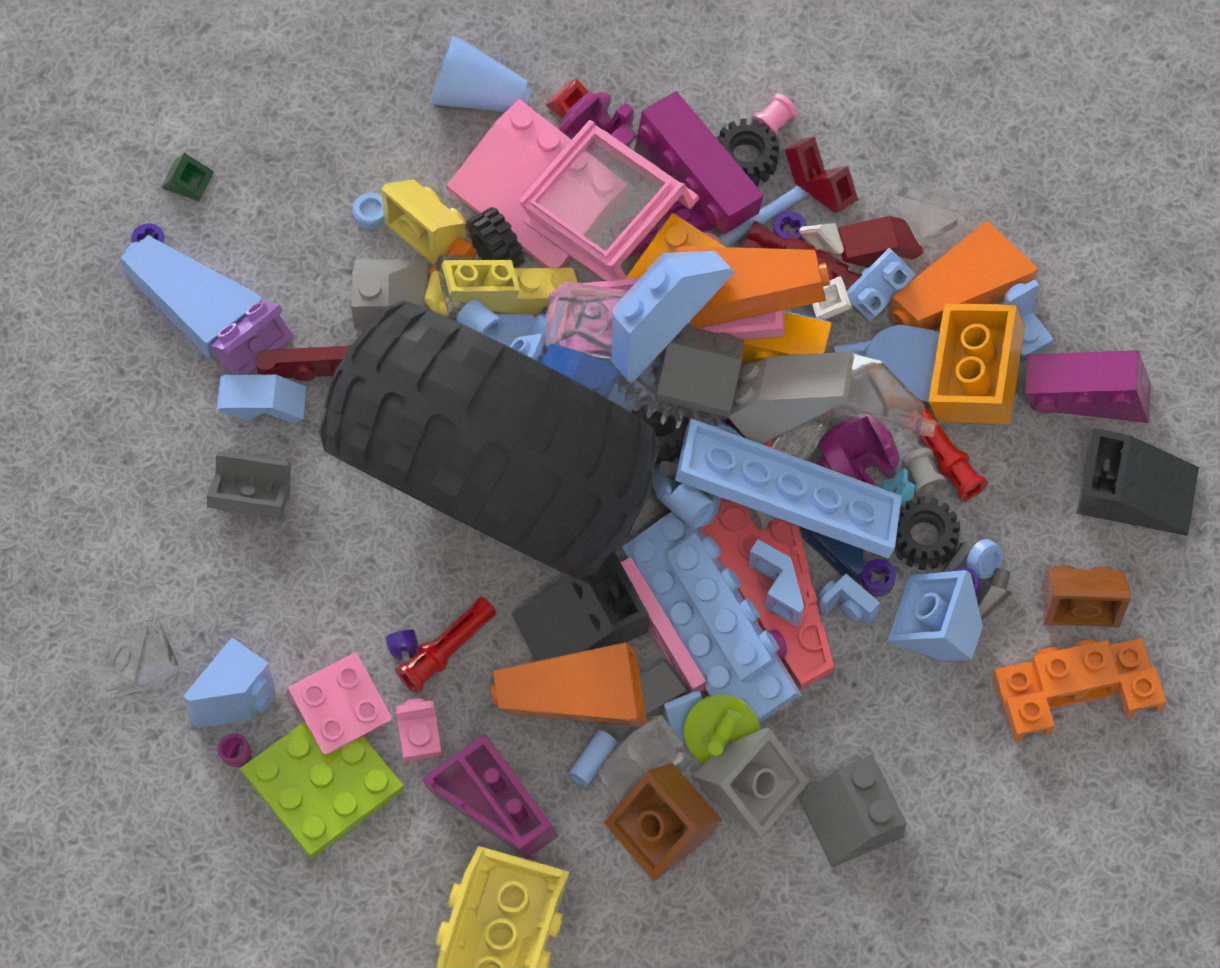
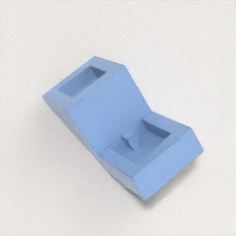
M223 375L220 378L217 410L244 421H250L266 413L297 424L304 418L307 387L278 375Z
M758 539L750 550L749 567L775 581L767 593L765 609L799 627L803 618L804 604L791 557Z

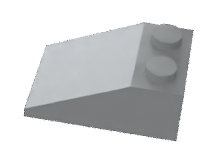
M851 352L770 356L756 363H747L739 372L729 418L746 439L763 444L847 402L855 357Z

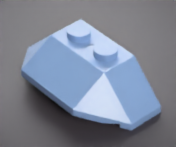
M715 251L663 253L612 308L611 362L631 384L735 273Z

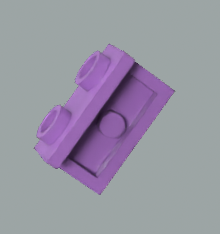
M268 301L257 302L246 310V316L237 324H230L219 331L217 334L218 339L211 343L210 347L229 375H248L256 368L255 356L259 352L280 349L294 338L279 315L283 311L279 304Z

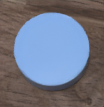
M370 192L360 195L355 200L353 216L359 226L365 229H376L385 224L382 195Z
M989 539L979 541L969 552L967 568L975 571L981 579L993 576L996 568H1000L1003 563L1004 552L1002 547Z

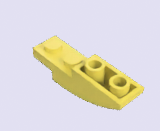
M444 260L442 263L450 296L466 304L477 299L491 311L538 315L543 307L551 306L560 291V285L578 284L573 268H514L512 260Z

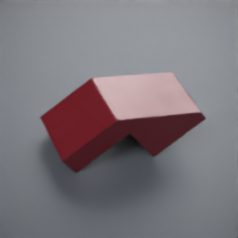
M815 136L803 138L785 149L795 184L834 213L841 212L859 200L848 166L825 170Z
M886 216L837 228L844 248L841 254L843 262L871 267L888 248L893 250L897 256L907 259H916L923 254L916 223L913 221Z

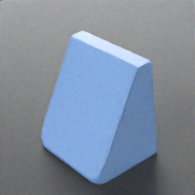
M696 690L665 703L663 720L674 741L684 739V722L690 709L702 699L700 691Z

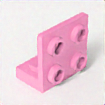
M357 652L287 687L286 696L293 708L297 707L323 755L336 751L389 723L392 719Z

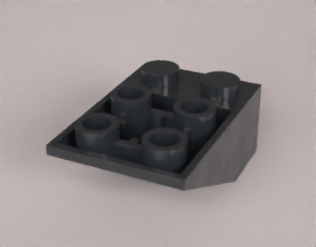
M1094 428L1087 449L1076 514L1188 536L1199 467L1131 435Z
M615 552L613 554L609 553L596 573L578 580L567 575L512 613V617L536 662L626 643L647 633L649 625V614Z

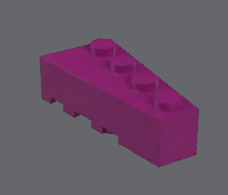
M677 90L642 110L635 149L646 160L678 182L684 183L688 189L696 193L700 199L694 206L706 216L711 224L726 234L759 214L764 195Z

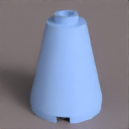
M452 36L430 102L439 106L505 113L519 99L528 104L532 89L526 88L528 80L461 38Z

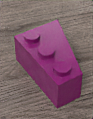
M1139 350L1028 354L1025 395L1032 410L1042 413L1055 412L1149 423L1151 382Z
M486 733L421 779L429 791L526 859L559 837L550 821Z

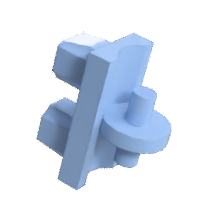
M888 248L869 269L865 268L861 272L862 276L847 290L851 304L868 321H871L892 300V296L903 289L916 274L893 250Z

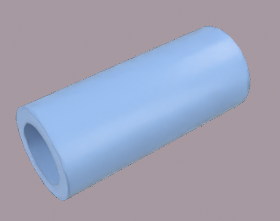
M597 730L569 771L568 776L583 787H587L617 744V741L607 732Z

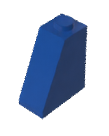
M554 343L550 344L541 362L607 399L619 375V369L584 352Z

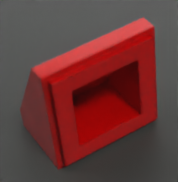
M575 78L568 81L545 105L563 118L569 112V109L589 91Z

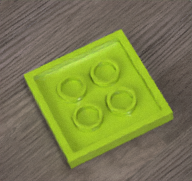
M305 721L240 768L241 774L310 859H313L404 791L402 782L364 736L328 755H323Z

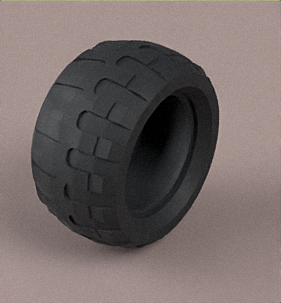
M400 301L382 308L372 324L367 326L351 344L330 382L324 405L326 411L319 428L321 442L326 453L577 580L596 573L609 553L613 554L629 535L648 498L654 475L652 469L659 452L654 429L648 423L613 401L491 337L407 301Z

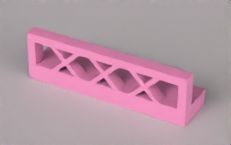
M630 557L622 561L621 564L649 614L648 630L666 660L669 661L690 689L687 694L697 690L700 691L701 696H704L708 693L705 688V678L633 559Z

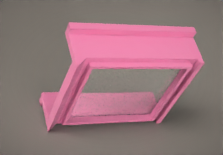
M589 120L519 199V202L528 215L523 220L527 226L604 281L627 279L620 265L676 201L691 209L700 198L696 193L688 189L684 183L678 182Z

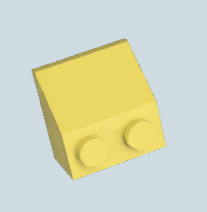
M412 179L388 183L381 188L385 224L424 258L428 259L431 264L436 265L449 253V247L456 238L466 239V222L463 216L456 209H448L443 205L437 194L430 187L425 186L423 188Z

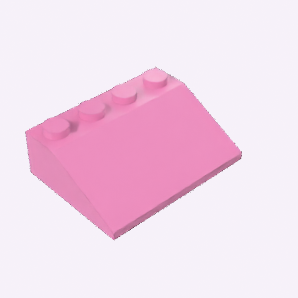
M519 99L493 124L446 185V189L477 214L490 207L498 209L499 213L505 216V221L509 222L512 226L511 230L513 233H516L517 241L521 243L522 250L543 267L563 268L572 259L571 256L524 223L523 220L528 215L519 202V199L570 143L571 139ZM584 150L538 204L591 240L625 206L629 185Z

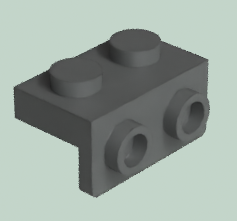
M219 451L216 455V473L207 494V508L281 519L290 493L291 463Z

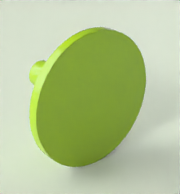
M725 694L711 695L699 700L690 709L684 722V738L687 747L704 764L712 755H720L725 745L761 730L759 719L754 710L741 699Z

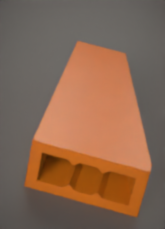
M986 220L892 296L891 318L895 325H908L933 330L941 326L944 304H994L1005 299V294L1013 286L1019 283L1025 285L1035 280L1038 267Z
M697 246L676 248L677 252L715 251L735 271L728 281L691 319L692 325L698 328L826 301L823 286L830 285L826 263L818 264L815 250Z
M627 643L493 671L495 683H491L490 687L492 700L500 710L509 715L629 726L648 725L637 651Z

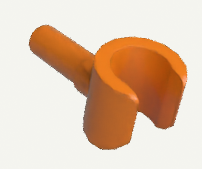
M456 238L449 247V253L429 269L428 273L431 275L433 271H443L442 263L444 260H473L476 255V249L473 248V244L464 238Z

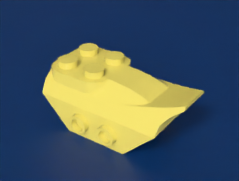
M478 846L464 873L461 885L455 883L451 891L448 907L453 908L449 923L442 922L436 945L441 946L437 968H548L552 952L546 951L550 936L557 938L561 927L563 914L557 912L570 872Z

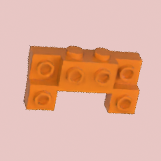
M1142 638L1109 645L1108 640L1096 642L1094 639H1087L1076 643L1071 648L1059 650L1057 647L1045 648L1036 655H1033L1032 661L994 669L992 676L997 695L1002 703L1014 743L1022 741L1024 734L1043 731L1044 736L1051 735L1055 725L1050 709L1114 696L1117 691L1126 718L1134 717L1137 710L1154 707L1155 712L1163 711L1167 703L1156 667L1151 668Z

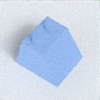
M231 638L183 696L191 724L196 728L248 721L252 720L258 711L261 713L265 712L275 698V687L269 663L234 638Z

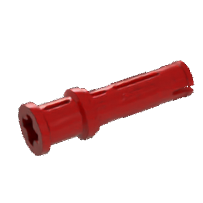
M916 399L907 404L902 410V415L912 425L927 448L932 449L936 460L940 464V474L945 478H949L958 491L957 497L960 501L966 502L980 494L986 488L988 481L984 476H979L970 465L968 454L958 450L952 444L949 437L929 413L921 399H918V401Z
M479 597L467 611L457 618L432 643H422L418 647L419 652L405 665L400 664L395 668V672L402 683L412 692L419 694L424 689L423 684L436 672H443L447 668L448 659L489 620L497 615L493 605L487 599Z

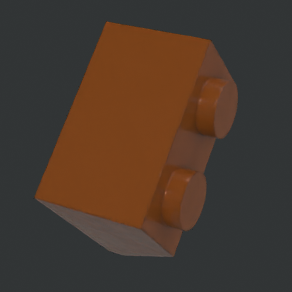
M1070 565L1047 568L1043 581L1044 625L1120 627L1131 599V591L1124 571H1113L1112 568L1106 566L1094 567L1091 570L1075 569Z
M669 763L647 771L604 824L654 881L698 848L720 824L722 819L673 763Z

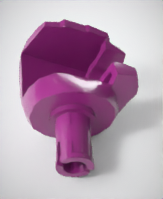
M589 92L579 99L562 118L561 125L558 128L572 140L585 124L591 120L596 126L629 148H631V143L637 137L632 129L634 120L633 108L625 103L611 118L608 114L611 95L604 92L597 94ZM594 140L585 149L586 152L607 168L614 166L635 188L646 179L598 146Z
M862 413L838 423L820 438L817 444L822 456H820L821 460L814 464L875 486L873 480L865 472V469L870 466L877 467L879 472L889 479L900 462V455L893 436L887 430L885 424L869 414Z

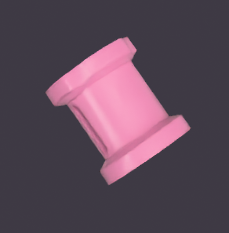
M775 94L771 98V104L762 113H756L751 117V123L753 119L759 120V128L765 123L769 126V133L774 131L778 136V130L788 121H794L798 117V111L786 96Z

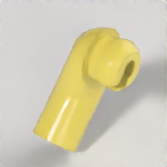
M433 271L429 279L424 301L431 311L452 319L459 313L458 302L453 303V298H447L444 295L447 285L444 272Z

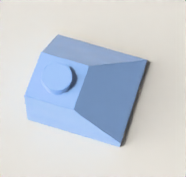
M967 570L909 575L887 642L943 661L972 660L983 624L971 574Z

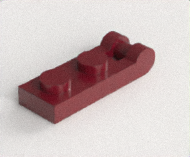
M351 345L264 350L255 356L257 375H278L283 378H294L298 381H310L319 376L333 377Z

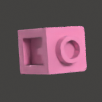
M416 698L405 701L403 705L396 706L403 761L409 762L442 756L434 701Z

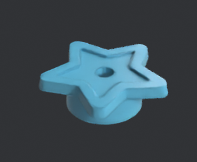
M902 468L893 479L883 480L881 487L884 490L901 495L900 507L903 506L905 508L906 502L913 499L915 485L907 481L908 470Z

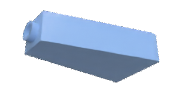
M149 235L140 242H134L128 246L120 257L124 275L209 359L215 355L210 344L218 339L217 334L219 331L230 324H237L246 316L245 312L249 307L263 301L257 293Z

